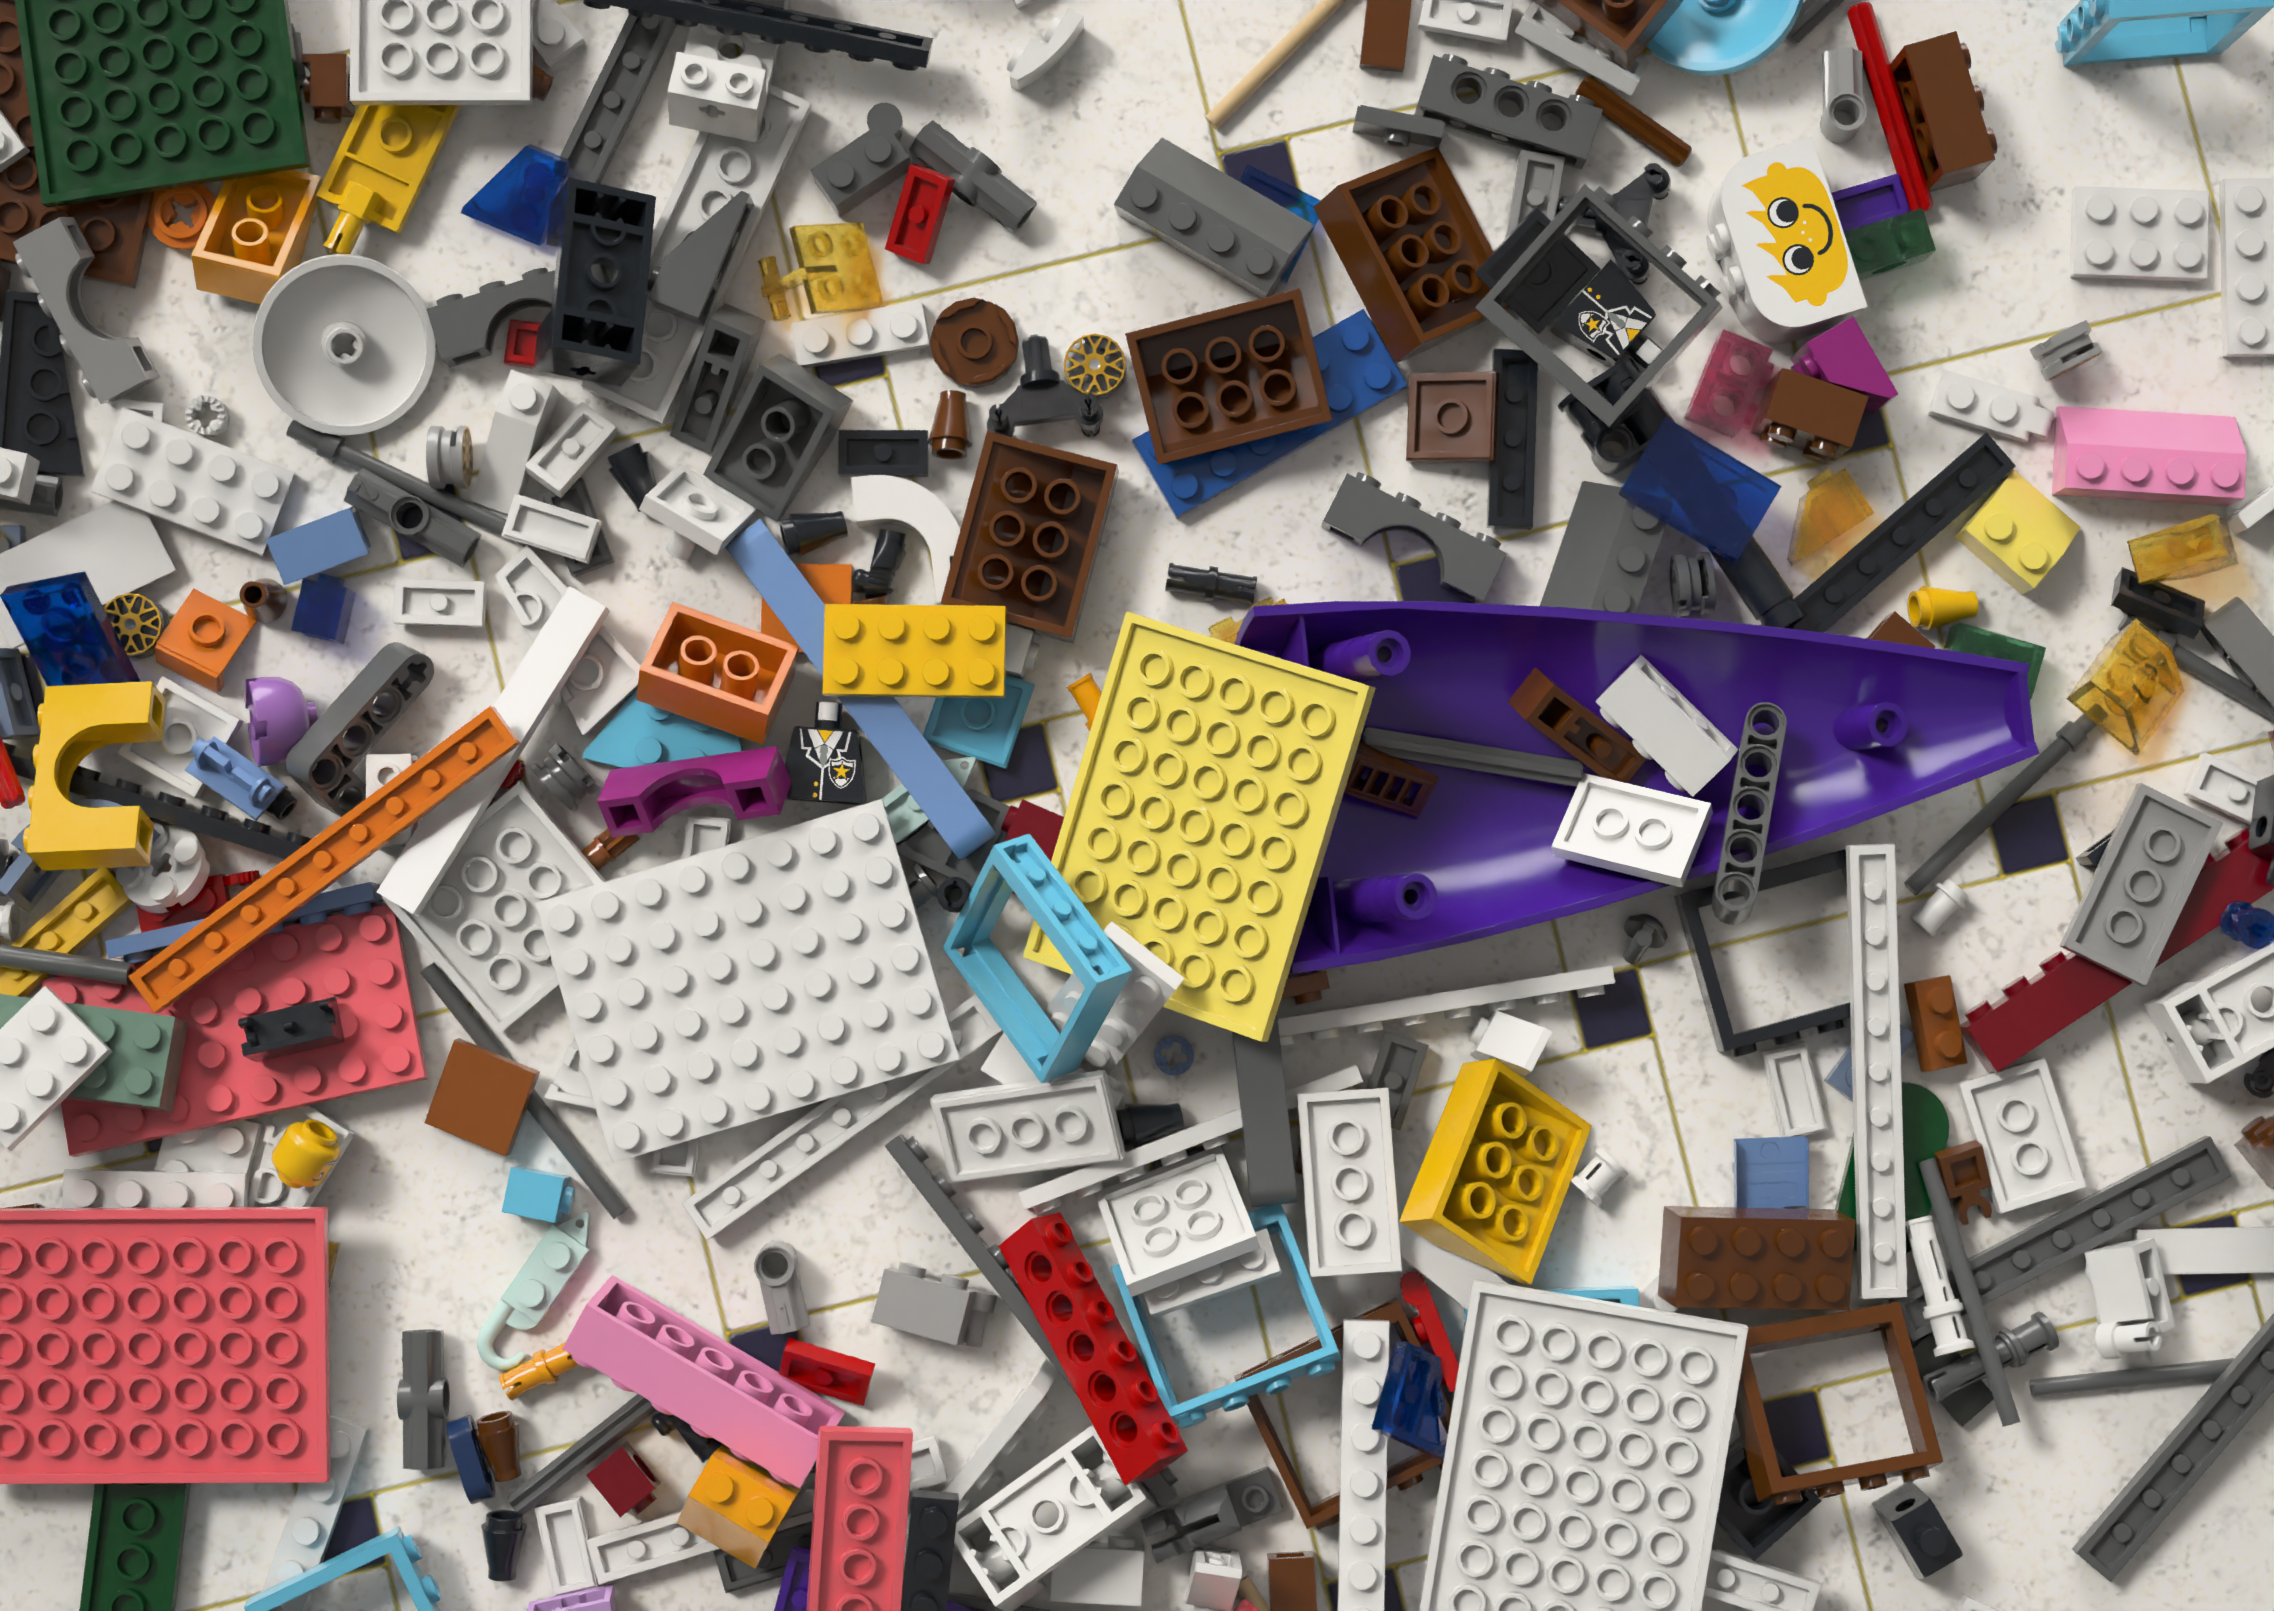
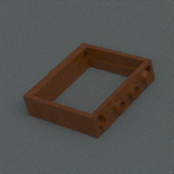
M1395 1297L1352 1318L1389 1320V1326L1394 1324L1448 1435L1452 1410L1398 1299ZM1343 1323L1330 1329L1338 1350L1342 1349ZM1318 1335L1235 1375V1381L1237 1382L1323 1348ZM1258 1394L1249 1396L1250 1402L1247 1406L1306 1528L1308 1529L1316 1525L1317 1529L1320 1530L1328 1525L1332 1526L1338 1523L1340 1491L1312 1505L1310 1504ZM1447 1439L1388 1467L1386 1490L1396 1485L1399 1491L1408 1489L1424 1480L1421 1473L1437 1465L1439 1470L1442 1471Z
M1900 1302L1748 1328L1734 1412L1758 1502L1775 1499L1776 1506L1782 1504L1786 1506L1802 1501L1801 1494L1817 1492L1818 1499L1829 1498L1845 1493L1844 1486L1859 1484L1861 1491L1886 1486L1888 1485L1887 1478L1902 1476L1903 1483L1913 1482L1916 1479L1930 1477L1929 1470L1943 1462ZM1880 1331L1914 1453L1782 1477L1750 1354Z

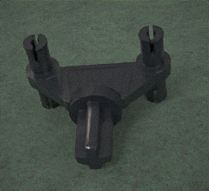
M1657 163L1648 164L1644 168L1646 172H1643L1642 175L1618 193L1612 195L1620 203L1614 210L1626 221L1634 215L1647 226L1653 198L1663 200L1669 195L1667 191H1670L1671 179L1668 172ZM1561 197L1557 205L1556 216L1573 197ZM1589 209L1576 225L1595 228V235L1603 237L1624 275L1636 285L1644 284L1648 280L1647 276H1649L1650 272L1648 260Z
M1034 334L1023 339L1022 349L1026 373L1021 376L1020 385L1002 404H999L998 408L996 404L990 408L987 431L1012 437L1017 426L1076 419L1085 436L1091 437L1090 431H1093V437L1098 435L1104 415L1096 395L1088 392V397L1086 393H1081L1063 380H1060L1059 373L1052 370L1049 342L1045 336Z

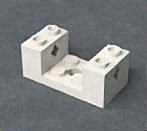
M744 0L788 9L789 0ZM701 23L698 26L690 27L684 53H676L667 91L669 125L757 143L779 44L764 42L760 39V35L746 32L737 36L722 34L716 30V26ZM727 43H735L741 46L744 52L737 58L729 59L722 56L719 49Z
M2274 932L2260 939L2263 946L2197 982H2182L2143 1003L2187 1083L2208 1084L2274 1047ZM2261 986L2268 989L2273 998L2270 1009L2264 1013L2256 1011L2251 1004L2253 991Z
M1092 1425L956 1522L954 1544L994 1606L1003 1611H1014L1047 1587L1042 1580V1577L1109 1529L1113 1528L1123 1533L1158 1508V1506L1141 1481L1124 1485ZM1044 1503H1054L1059 1509V1519L1050 1528H1041L1036 1522V1512Z

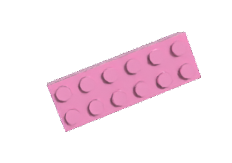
M613 1275L586 1304L562 1350L571 1354L573 1360L579 1365L589 1369L595 1368L610 1377L612 1382L620 1389L636 1392L648 1399L659 1412L677 1416L690 1424L692 1430L700 1436L716 1439L728 1446L736 1457L744 1461L757 1463L769 1470L770 1475L783 1484H793L799 1489L817 1460L819 1426H838L846 1412L800 1384L780 1375L779 1372Z

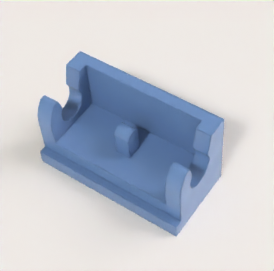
M353 506L265 539L284 586L370 553L368 548L371 547L359 512Z

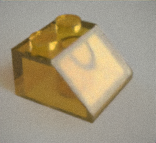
M2135 618L2109 639L2066 699L2134 755H2138L2185 690L2171 646Z

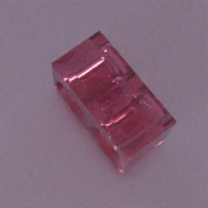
M1723 329L1714 341L1684 419L1731 438H1734L1741 428L1748 430L1758 409V405L1752 403L1758 387L1766 388L1775 364L1768 362L1773 349ZM1735 355L1745 357L1751 366L1750 374L1739 375L1735 373L1730 366V358ZM1725 396L1729 398L1734 405V414L1732 416H1722L1717 413L1713 405L1714 397Z

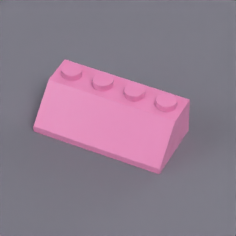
M2057 406L2052 495L2230 506L2245 499L2247 454L2236 418L2230 416Z

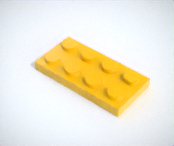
M825 604L822 694L824 696L1005 698L1006 606Z

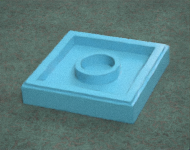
M1005 674V698H935L923 736L929 744L967 757H975L976 760L1007 769L1035 684Z

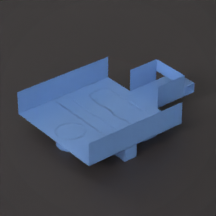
M1806 1136L1734 1139V1163H1732V1172L1734 1173V1207L1784 1208L1789 1206H1806L1809 1209V1146Z

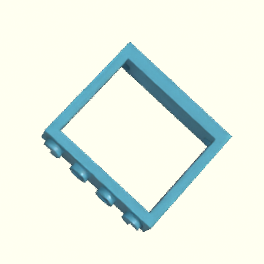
M2080 0L2060 22V26H2057L2058 40L2055 42L2057 52L2063 55L2064 66L2218 55L2228 49L2274 8V0Z
M1030 834L993 846L943 946V950L1041 1084L1078 1069L1132 972L1131 967ZM1013 891L1085 986L1061 1033L1058 1032L989 938ZM962 947L965 948L962 953L964 957L961 956L957 949Z
M1282 1204L1262 1207L1248 1213L1255 1232L1266 1228L1269 1235L1278 1232L1323 1348L1179 1404L1139 1296L1131 1297L1120 1265L1117 1264L1111 1267L1158 1395L1172 1421L1176 1425L1180 1424L1181 1428H1188L1202 1423L1207 1419L1206 1413L1223 1407L1225 1412L1239 1409L1250 1402L1249 1396L1262 1391H1266L1267 1395L1282 1392L1293 1385L1291 1380L1308 1374L1310 1378H1316L1328 1374L1335 1369L1334 1363L1342 1361Z
M398 1526L248 1598L244 1609L245 1611H275V1607L388 1553H391L418 1611H440L436 1602L442 1600V1597L432 1575L424 1577L417 1563L418 1560L422 1559L418 1544H415L411 1534L404 1536L401 1527Z

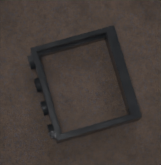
M1846 849L1763 871L1760 875L1758 892L1842 869L1847 887ZM1715 885L1674 896L1717 1051L1730 1050L1733 1058L1758 1051L1756 1043L1773 1038L1775 1046L1800 1040L1801 1035L1799 1031L1816 1026L1818 1034L1845 1027L1843 1019L1851 1017L1850 1002L1734 1034L1698 908L1712 905ZM1729 891L1722 896L1726 901L1743 895L1736 891Z

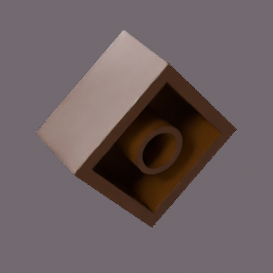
M1782 368L1766 385L1751 433L1761 436L1760 442L1776 449H1786L1788 445L1803 450L1802 456L1808 460L1827 464L1829 459L1836 461L1852 448L1869 396Z

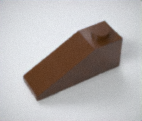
M1536 667L1508 700V703L1524 720L1602 778L1628 783L1647 759L1635 749L1629 739Z

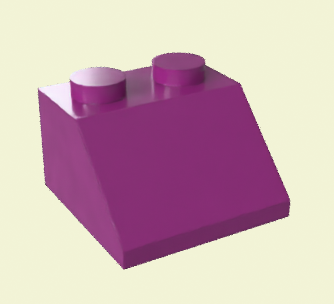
M1853 316L1806 342L1790 358L1794 364L1791 366L1792 371L1869 396L1864 409L1866 412L1875 413L1898 395L1897 390Z

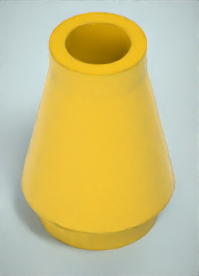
M1922 586L1918 591H1912L1909 594L1907 602L1908 617L1912 626L1922 627L1923 630H1930L1965 618L1976 617L1978 613V599L1974 591L1963 592Z

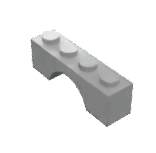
M59 217L13 242L18 251L15 258L19 268L25 276L32 278L40 292L37 295L38 302L44 313L56 321L62 333L59 335L61 345L71 358H76L84 373L81 375L82 383L92 398H97L100 404L113 402L160 378L139 337L120 338L107 334L99 329L86 314L81 299V283L86 269L95 256L74 217Z

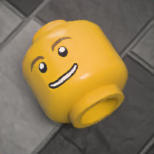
M314 1119L291 1124L272 1152V1163L278 1171V1178L287 1186L296 1189L302 1186H319L325 1181L340 1156V1146L336 1141V1133L325 1123Z

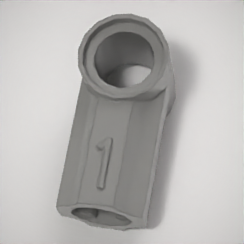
M1837 47L1822 53L1823 114L1820 120V128L1825 138L1834 143L1841 144L1852 140L1867 117V107L1863 100L1862 51L1855 50L1853 47ZM1841 110L1849 113L1853 119V124H1840L1834 118L1833 112Z
M771 1241L765 1244L754 1261V1272L760 1282L771 1335L793 1332L810 1326L797 1268V1254L795 1249L784 1241ZM772 1252L780 1253L786 1258L788 1269L782 1274L770 1273L764 1265V1257Z

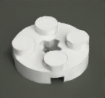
M154 823V829L160 836L151 848L150 866H136L133 871L128 867H118L116 879L122 885L127 897L141 909L160 914L169 912L166 907H171L176 903L184 906L198 895L207 881L210 863L206 860L205 850L207 848L204 842L192 831L178 825L162 826L159 823ZM168 862L172 866L171 870L168 873L161 872L157 877L159 868Z

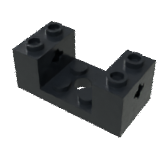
M570 177L566 180L550 203L546 245L558 247L551 311L537 330L533 370L621 387L640 365L656 196ZM602 264L608 267L612 272L613 281L610 283L597 281L592 275L591 266Z

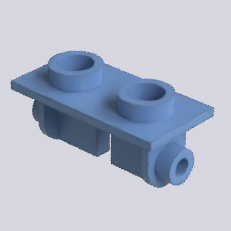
M215 736L208 741L200 738L191 748V753L195 755V758L185 771L256 821L285 788V785Z

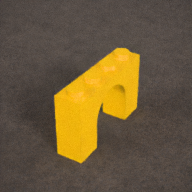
M152 681L46 686L44 703L39 705L37 713L41 732L39 744H36L33 749V764L36 769L35 784L28 791V804L31 810L30 827H27L23 834V846L26 854L32 858L42 871L150 866L154 823L140 806L81 807L71 803L69 789L72 775L77 766L87 755L96 749L118 743L162 741L166 699Z

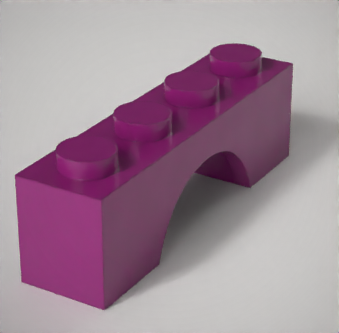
M775 746L612 769L608 774L597 803L611 836L619 837L654 832L671 816L685 809L705 804L727 806L735 812L737 820L780 815L792 782L779 748Z

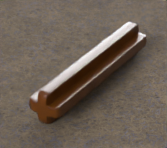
M1586 76L1576 89V95L1584 96L1594 101V107L1603 109V116L1676 167L1682 166L1691 154L1692 148L1689 144L1592 76Z

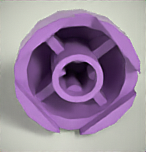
M281 677L246 679L244 686L245 708L249 709L250 723H247L254 761L258 764V767L284 763L291 748L318 720L315 702L306 703L302 690L290 680Z

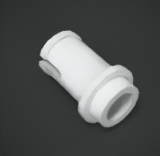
M1947 879L1943 884L1938 882L1935 885L1938 890L1915 915L1913 914L1910 917L1916 925L1931 937L1935 935V932L1957 908L1963 910L1965 907L1963 902L1967 899L1968 895L1950 879Z

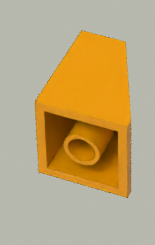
M722 1444L711 1455L691 1489L677 1524L756 1569L802 1488L799 1489L793 1484H783L770 1475L769 1470L753 1461H744L736 1457L728 1446Z

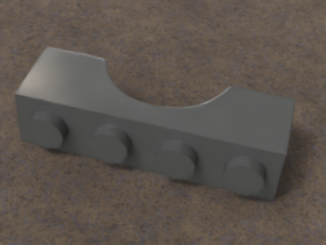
M592 265L591 272L594 278L601 283H609L604 265ZM547 268L533 269L522 274L523 280L506 285L505 281H495L479 288L480 293L463 298L462 294H452L436 301L437 306L426 310L441 360L450 368L492 355L496 333L509 316L529 307H546L551 309L555 270L548 272Z
M1358 472L1356 477L1348 473L1346 474L1322 522V528L1360 547L1370 538L1386 531L1399 530L1417 535L1432 548L1438 559L1440 587L1472 603L1482 604L1508 554L1499 549L1501 543L1498 540L1480 532H1477L1474 537L1459 529L1461 523L1458 520L1441 512H1437L1434 517L1420 510L1422 504L1418 500L1401 492H1398L1396 497L1380 490L1382 484L1371 476Z

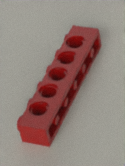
M1061 1212L1030 1219L998 1247L1124 1485L1154 1477L1188 1452L1180 1436L1179 1429L1166 1410L1158 1395L1156 1386L1150 1380L1137 1356L1134 1345L1129 1341L1115 1315L1113 1306L1107 1300L1094 1276L1092 1267L1086 1261L1070 1226L1065 1222Z

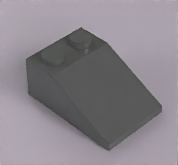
M779 353L759 364L703 475L777 522L782 518L834 439L854 400Z

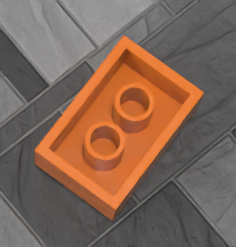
M672 602L639 669L636 700L764 745L794 679L799 646Z

